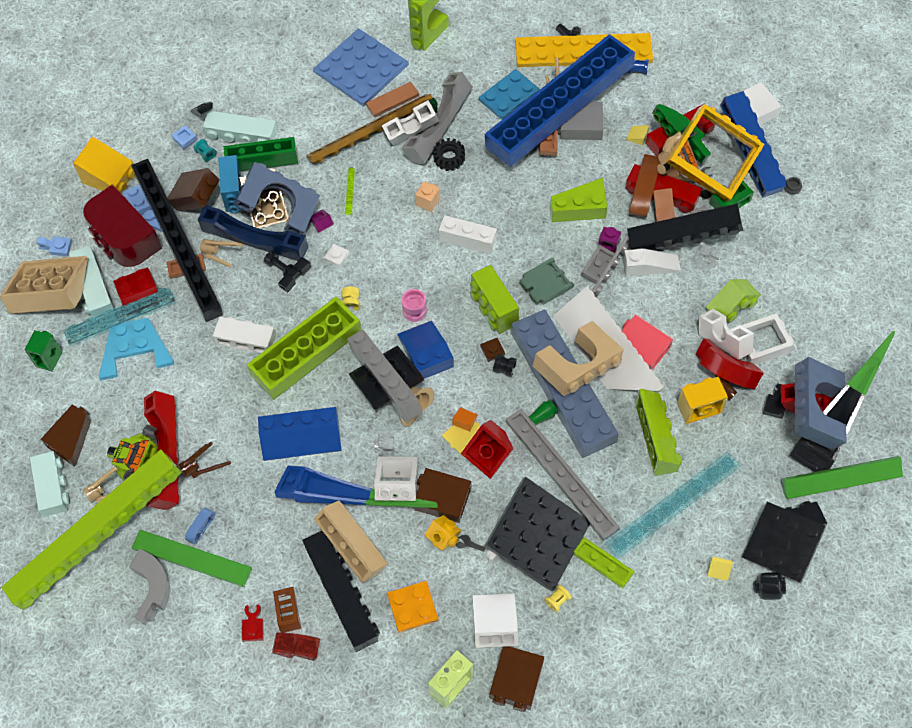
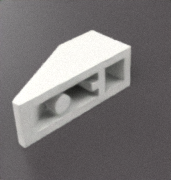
M648 249L625 250L623 264L626 277L681 272L678 255Z

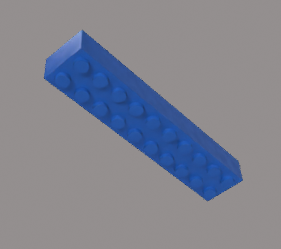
M607 35L484 134L485 147L511 167L634 67L635 52L612 35Z

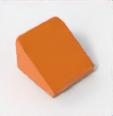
M460 407L452 419V425L470 432L478 414Z

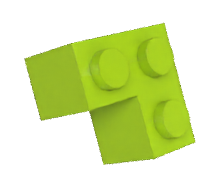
M730 279L706 307L709 311L715 309L725 315L726 322H732L738 316L737 313L740 309L754 307L758 303L757 299L761 294L747 279Z

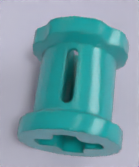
M200 139L193 147L194 151L199 153L205 162H209L216 157L217 151L211 148L205 139Z

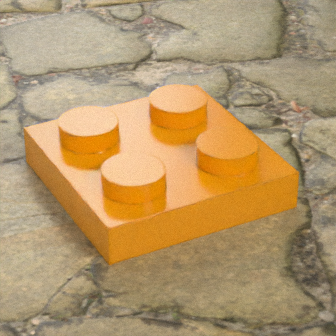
M427 581L387 592L398 633L439 621Z

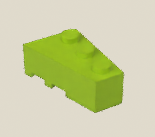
M603 177L551 196L550 211L552 222L606 219L607 201Z

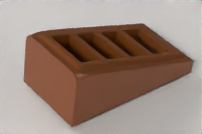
M294 587L273 591L280 632L285 633L301 629ZM280 595H283L281 597L289 595L291 597L290 599L279 601ZM291 603H292V606L285 607V608H281V607H280V606H282V605H286V604H291ZM293 612L291 615L282 617L284 613Z

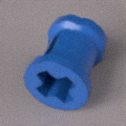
M634 59V67L630 69V73L642 72L647 75L649 59L645 61Z

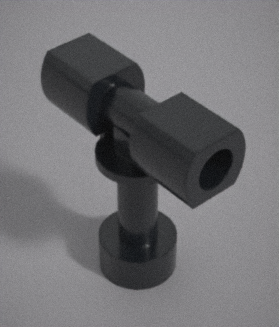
M269 251L263 260L268 266L272 267L275 265L283 271L284 277L278 282V285L287 293L296 285V278L299 275L304 276L311 268L310 262L304 257H301L295 265H286L279 260V255L274 251Z

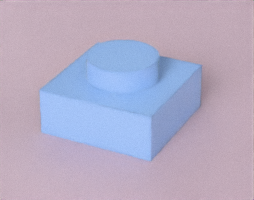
M186 126L172 134L173 140L183 149L197 140L196 135Z

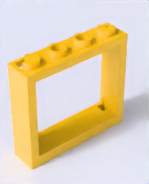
M704 104L698 108L666 160V163L726 202L732 199L765 144L757 139L756 135L747 133L743 126L732 123L728 116L720 115L714 107ZM701 116L751 148L728 188L677 156Z

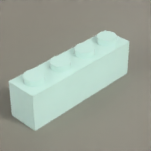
M210 110L203 124L205 136L209 139L215 140L218 138L224 139L227 142L237 141L242 144L273 140L278 132L276 121Z
M88 245L69 252L70 257L87 256L88 258L81 297L82 300L85 299L86 304L83 305L87 315L91 314L93 319L115 312L91 246Z

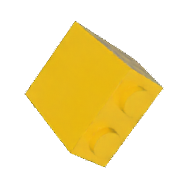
M91 137L73 163L81 182L101 191L113 184L122 193L127 189L130 179L135 178L131 166L134 164L133 161L94 137Z

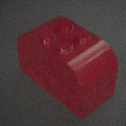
M113 184L85 204L83 214L89 226L88 231L94 237L92 238L98 247L102 246L105 255L109 259L113 258L119 265L124 267L137 266L162 249L154 228Z

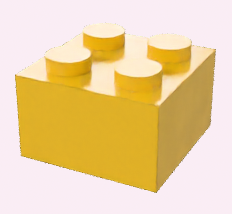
M719 377L713 379L706 378L700 383L685 385L681 389L677 405L685 423L689 424L721 414L728 396Z

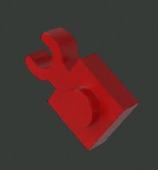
M258 604L256 605V611L250 613L249 606L246 605L244 611L248 619L242 620V642L264 641L263 618L258 619L261 608Z

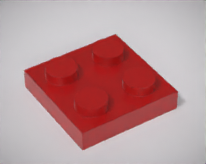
M148 267L139 269L129 275L121 276L113 281L123 306L158 292Z

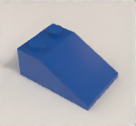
M432 321L397 334L407 357L424 379L454 367L452 353Z

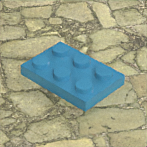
M515 69L479 96L478 100L502 120L539 91L540 88Z

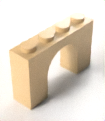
M593 321L580 327L575 342L591 356V362L586 364L571 363L564 359L550 345L535 354L533 367L563 396L570 392L574 393L580 386L589 384L595 377L605 374L608 369L618 366L622 361L624 349Z

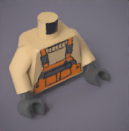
M686 126L682 133L678 132L666 140L662 148L663 152L658 155L661 164L657 166L660 174H665L685 182H692L693 180L666 163V160L687 128ZM692 132L689 137L695 136L697 132ZM687 140L677 156L699 169ZM711 167L702 168L701 171L705 173V170Z

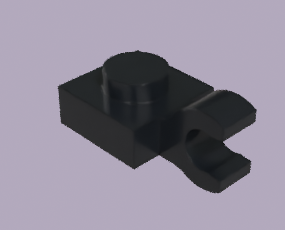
M777 383L774 395L768 394L763 414L783 419L785 408L781 403L782 384Z

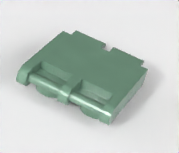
M550 258L523 274V278L519 280L521 286L526 292H529V296L536 305L541 302L544 305L574 287L573 282H569L564 275L565 272L560 270L555 264L554 258Z

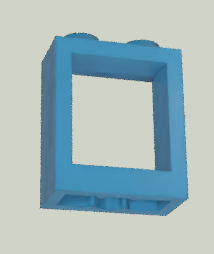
M237 156L218 157L220 191L225 210L230 213H238L243 209L234 205L242 187Z

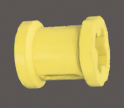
M561 585L556 587L557 590L550 597L544 599L545 603L556 613L566 600L569 601L572 598L570 593Z

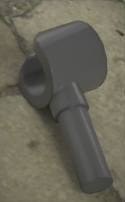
M464 534L458 537L464 543L458 542L456 544L457 548L462 549L468 546L482 552L485 551L486 547L472 542L468 535Z

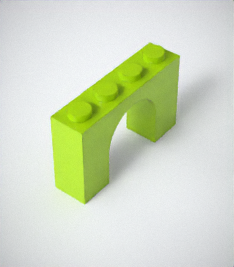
M408 0L411 44L414 48H420L425 51L449 26L448 15L436 8L432 11L440 0Z

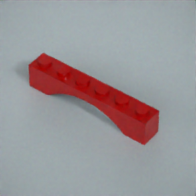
M153 391L144 397V416L151 426L157 428L154 431L158 451L161 449L177 466L174 395ZM179 477L162 489L159 495L147 502V507L169 510L179 504Z

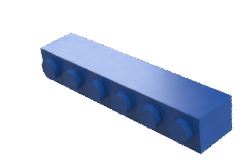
M744 91L724 97L720 104L724 115L728 116L735 125L743 126L750 135H756L757 139L765 144L749 169L760 195L764 198L781 192L786 187V179L779 170L778 161L773 157L772 148L764 137L763 128L757 122V115L752 111L750 99L745 95ZM735 138L745 160L751 148Z

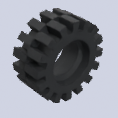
M447 138V141L442 139L441 143L438 141L433 150L436 166H440L441 170L445 168V171H449V168H451V171H454L455 167L459 169L460 165H463L465 161L464 145H461L459 140L456 143L454 138L452 141H450V138ZM446 151H453L456 154L453 158H445L442 155Z

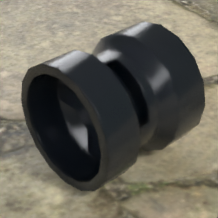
M497 354L493 372H504L505 375L512 377V370L516 367L517 359L512 357L507 359L504 355Z

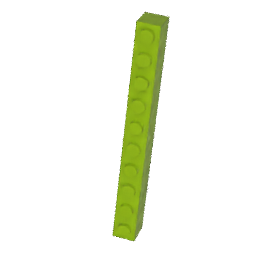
M160 449L8 580L1 588L11 603L22 610L31 606L34 600L47 592L57 580L62 579L72 567L78 565L102 541L112 536L117 528L128 522L132 515L138 510L143 509L147 502L159 495L162 489L169 483L174 482L182 472L171 458Z

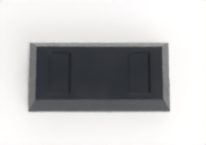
M211 101L204 102L191 109V113L202 115L213 109V103Z

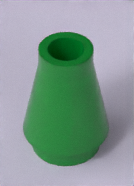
M550 400L543 401L528 417L537 425L555 417L558 410Z

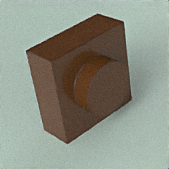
M498 337L480 344V348L488 362L495 360L497 354L505 356V351Z

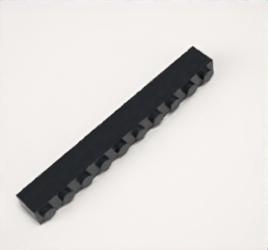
M147 158L131 165L140 188L205 322L222 316L221 306L149 159Z

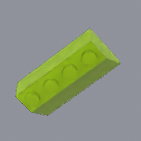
M639 389L636 409L654 476L678 472L680 465H682L680 454L676 453V438L674 435H671V420L666 417L665 400L662 401L659 393Z

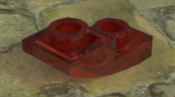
M277 632L275 634L272 654L291 659L297 656L315 661L320 639L300 634Z

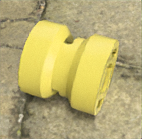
M352 286L344 287L341 290V297L343 298L341 302L347 308L348 306H354V311L359 310V289Z

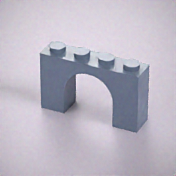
M254 162L249 169L234 205L251 213L262 191L269 188L279 189L288 196L291 202V212L284 230L303 234L320 195L314 189L305 188L298 181L289 180L283 177V174L280 172H273L267 169L264 164Z
M807 357L795 364L794 369L795 434L833 450L847 443L846 424L834 420L822 412L817 404L815 391L831 398L836 396L845 387V373Z

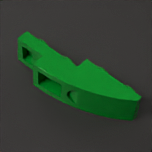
M662 104L656 105L652 112L654 119L662 125L665 133L670 137L678 132L682 133L684 128L690 123V120L684 115ZM695 126L692 132H697L696 135L689 137L687 140L695 160L702 164L711 153L702 143L705 135Z

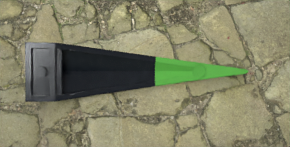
M895 331L889 334L823 411L828 417L846 424L847 434L895 335ZM801 437L789 456L815 472L828 470L835 462L842 445L832 450Z

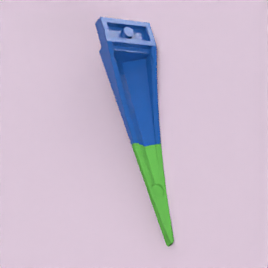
M288 465L274 491L276 498L295 499V502L332 504L340 500L342 504L438 508L436 502L416 499V501L375 500V491L372 488L338 479L303 466Z

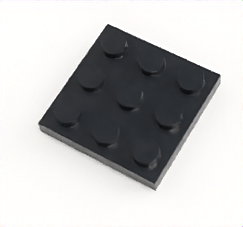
M398 345L383 353L409 388L424 381L422 374ZM364 365L349 373L353 383L374 410L390 401L378 381Z
M767 501L742 558L773 572H778L782 576L801 584L826 526Z

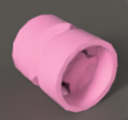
M410 289L402 296L403 315L407 320L418 322L424 319L427 314L426 297L421 290Z

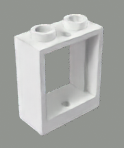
M777 313L741 325L751 332L773 325L782 342L781 345L756 353L753 347V352L744 357L746 362L756 365L791 352L794 345L793 338L786 332L785 324L782 319H779Z
M378 456L374 481L375 500L416 501L418 457ZM382 478H411L410 481H382Z

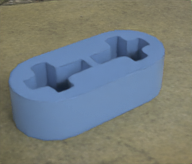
M206 507L203 508L187 530L185 540L194 545L197 544L214 519L215 512Z

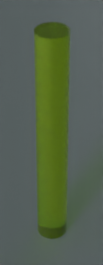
M353 167L348 168L345 215H352L355 168Z

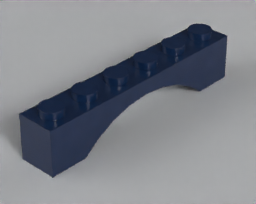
M205 205L198 218L203 232L267 252L274 251L280 256L296 261L304 257L308 249L305 235L292 231L274 232L259 229L235 219L221 209Z

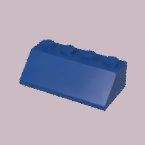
M336 407L258 416L263 461L342 451Z

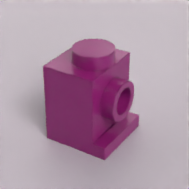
M603 227L598 245L615 253L621 240V231H617L614 227ZM604 242L613 244V247L604 245Z

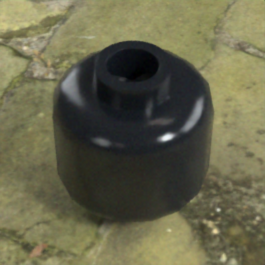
M778 572L761 573L759 580H755L756 593H760L763 600H780L783 594H786L785 577H782Z

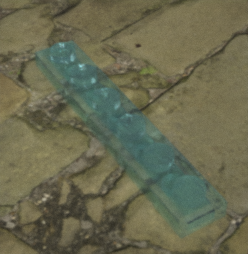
M169 287L158 289L157 293L127 305H121L116 309L107 310L99 316L90 317L84 322L71 325L63 331L70 345L174 302L175 299Z

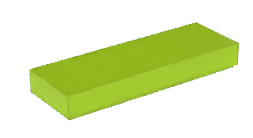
M585 537L582 538L580 544L574 550V556L622 589L635 573L634 570Z

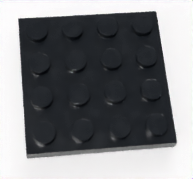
M524 477L484 546L546 589L554 591L574 555V550L580 544L590 523L581 514L527 477Z

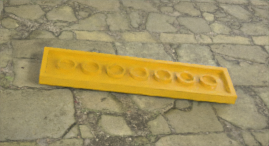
M650 33L610 34L635 52V60L645 61L649 59L648 63H653ZM609 34L516 37L517 67L555 66L556 57L559 59V66H570Z

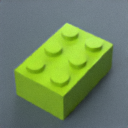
M492 265L472 273L470 295L474 302L478 301L480 304L479 309L482 315H487L491 329L493 331L496 330L498 334L511 329V324L519 321V306Z

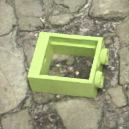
M456 650L428 682L430 696L446 709L474 677L473 663ZM445 668L449 669L448 673L444 672Z

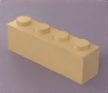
M340 500L323 507L314 518L315 522L362 583L380 574L388 565V562Z

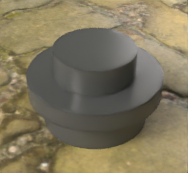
M797 177L787 179L785 191L789 194H798L802 189L801 180Z

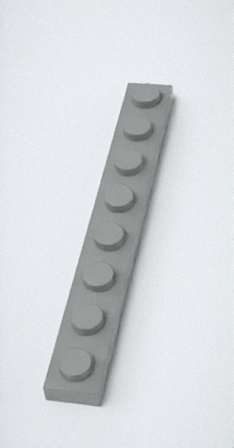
M522 409L506 418L508 426L581 515L589 521L590 526L603 542L620 530L619 525Z

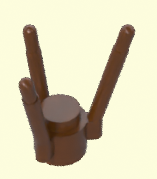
M209 442L178 465L186 477L192 475L193 478H196L201 474L230 465L231 461L197 471L196 469L199 466L195 459L213 445L212 442Z

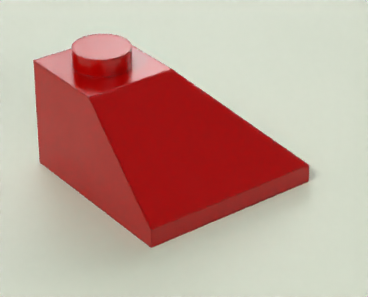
M489 420L480 426L461 454L491 479L514 448L506 432L492 420Z

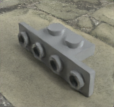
M625 236L615 253L598 245L583 269L581 276L596 284L592 289L596 296L599 295L603 288L601 285L602 281L607 282L612 273L609 271L610 268H615L620 261V258H618L619 254H624L629 245L626 242L629 237Z

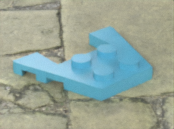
M148 318L110 326L99 373L101 381L118 377L116 360L154 352L157 368L174 365L173 359Z

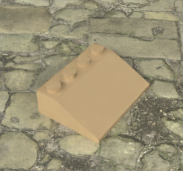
M87 256L22 261L0 295L9 314L74 309L82 297L88 258Z

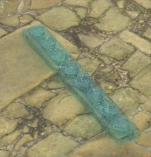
M727 451L605 542V546L619 560L740 469L741 465Z

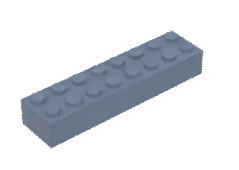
M546 309L512 323L511 335L548 400L557 408L558 413L556 414L582 458L617 443L619 433L590 384H584L574 393L570 392L563 396L533 367L535 354L549 345L564 359L577 364Z

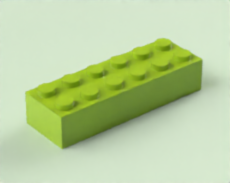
M334 297L246 364L249 374L275 400L347 344V338L361 331L360 320L337 297Z

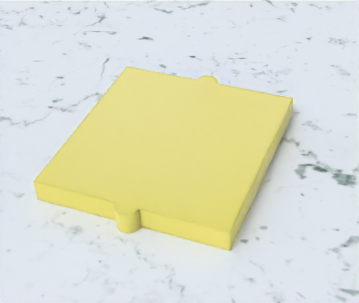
M475 422L470 432L453 425L442 434V437L451 445V448H455L461 454L480 428V424Z

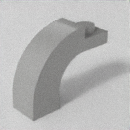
M139 549L129 567L132 572L144 577L149 583L148 595L135 615V618L140 623L147 625L148 621L151 622L155 618L156 608L165 610L170 596V583L159 561L148 552Z

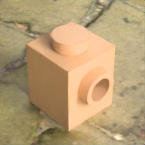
M423 181L415 194L416 206L432 212L440 200V188L433 183Z

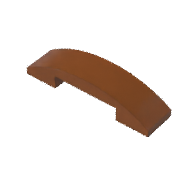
M644 154L629 214L647 217L658 175L657 166L661 164L658 156Z

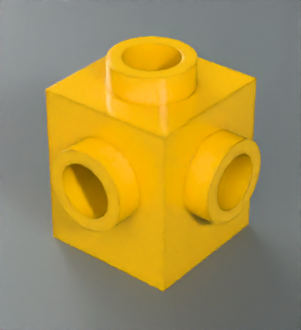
M443 515L432 521L424 536L436 548L443 551L457 544L459 541L458 535L462 530L456 526L455 522Z

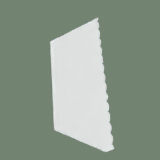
M588 285L554 315L557 322L588 363L592 361L591 356L575 342L578 329L591 321L624 349L621 363L616 367L608 369L605 374L598 375L607 389L660 391L664 387L660 383L659 378L649 369V365L643 361V357L638 354L637 349L632 347V343L621 332V328L616 325L615 320L605 311V307L600 304L593 291L589 290Z

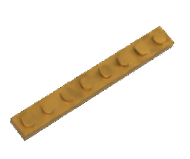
M424 94L307 154L306 157L309 162L320 163L325 160V156L329 154L333 156L339 153V149L342 147H351L355 144L354 141L358 139L364 140L370 137V133L384 130L382 125L397 117L399 119L403 116H410L414 112L413 108L433 97L431 94Z

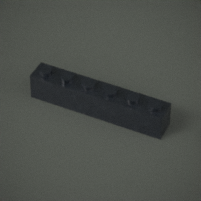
M738 203L627 228L631 250L648 249L653 251H663L668 247H681L686 243H699L709 238L718 239L722 235H736L743 231Z
M322 530L303 539V545L355 652L378 642L377 635L380 632L375 622L370 623L368 617L371 614L366 604L362 606L359 600L362 596L357 586L353 588L350 582L353 578L348 569L344 570L342 566L344 560L341 554L335 552L334 545Z

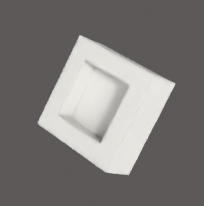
M333 244L325 255L324 260L341 267L348 257L349 251Z

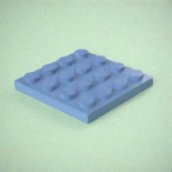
M358 28L314 67L313 72L364 107L366 102L371 101L409 65V61Z

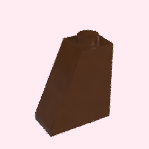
M72 404L40 439L45 447L54 451L55 454L74 467L78 462L91 424L88 411L81 406L77 408Z

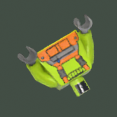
M147 424L143 428L142 433L130 436V438L121 439L118 447L110 446L108 448L107 456L113 458L112 465L117 467L116 473L122 481L126 480L156 454L158 446L149 439L155 438L153 432L157 428Z

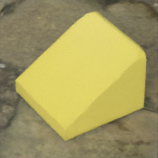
M632 126L626 140L643 146L650 126Z
M712 557L709 564L708 577L728 581L733 562Z

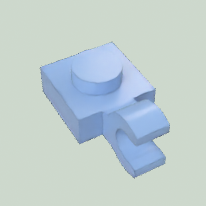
M53 236L51 241L44 237H38L37 245H40L39 249L49 250L50 255H69L72 244L71 238Z

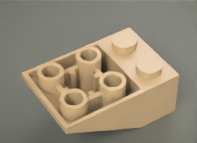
M246 176L240 177L241 185H243ZM269 188L261 192L255 208L250 213L254 227L260 229L287 221L288 213L281 190Z

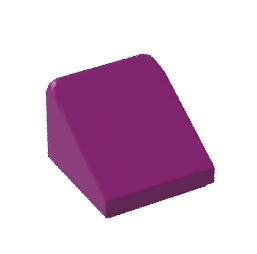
M323 209L313 214L310 218V222L318 233L334 225L330 214Z

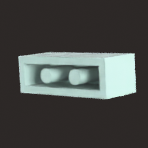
M54 451L30 457L38 511L43 517L67 511L66 504H69L70 501L67 492L64 493V486L67 484L64 474L61 475L60 469L63 468L61 457H57Z

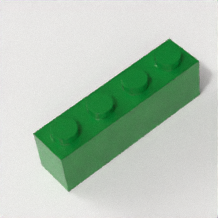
M294 137L223 146L224 157L237 156L240 171L249 170L254 162L262 163L267 168L299 164Z

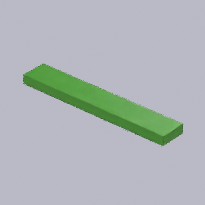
M895 456L782 478L784 495L786 499L903 477L901 457Z
M139 530L131 547L135 551L142 549L156 558L241 587H245L252 571L250 566L143 530Z

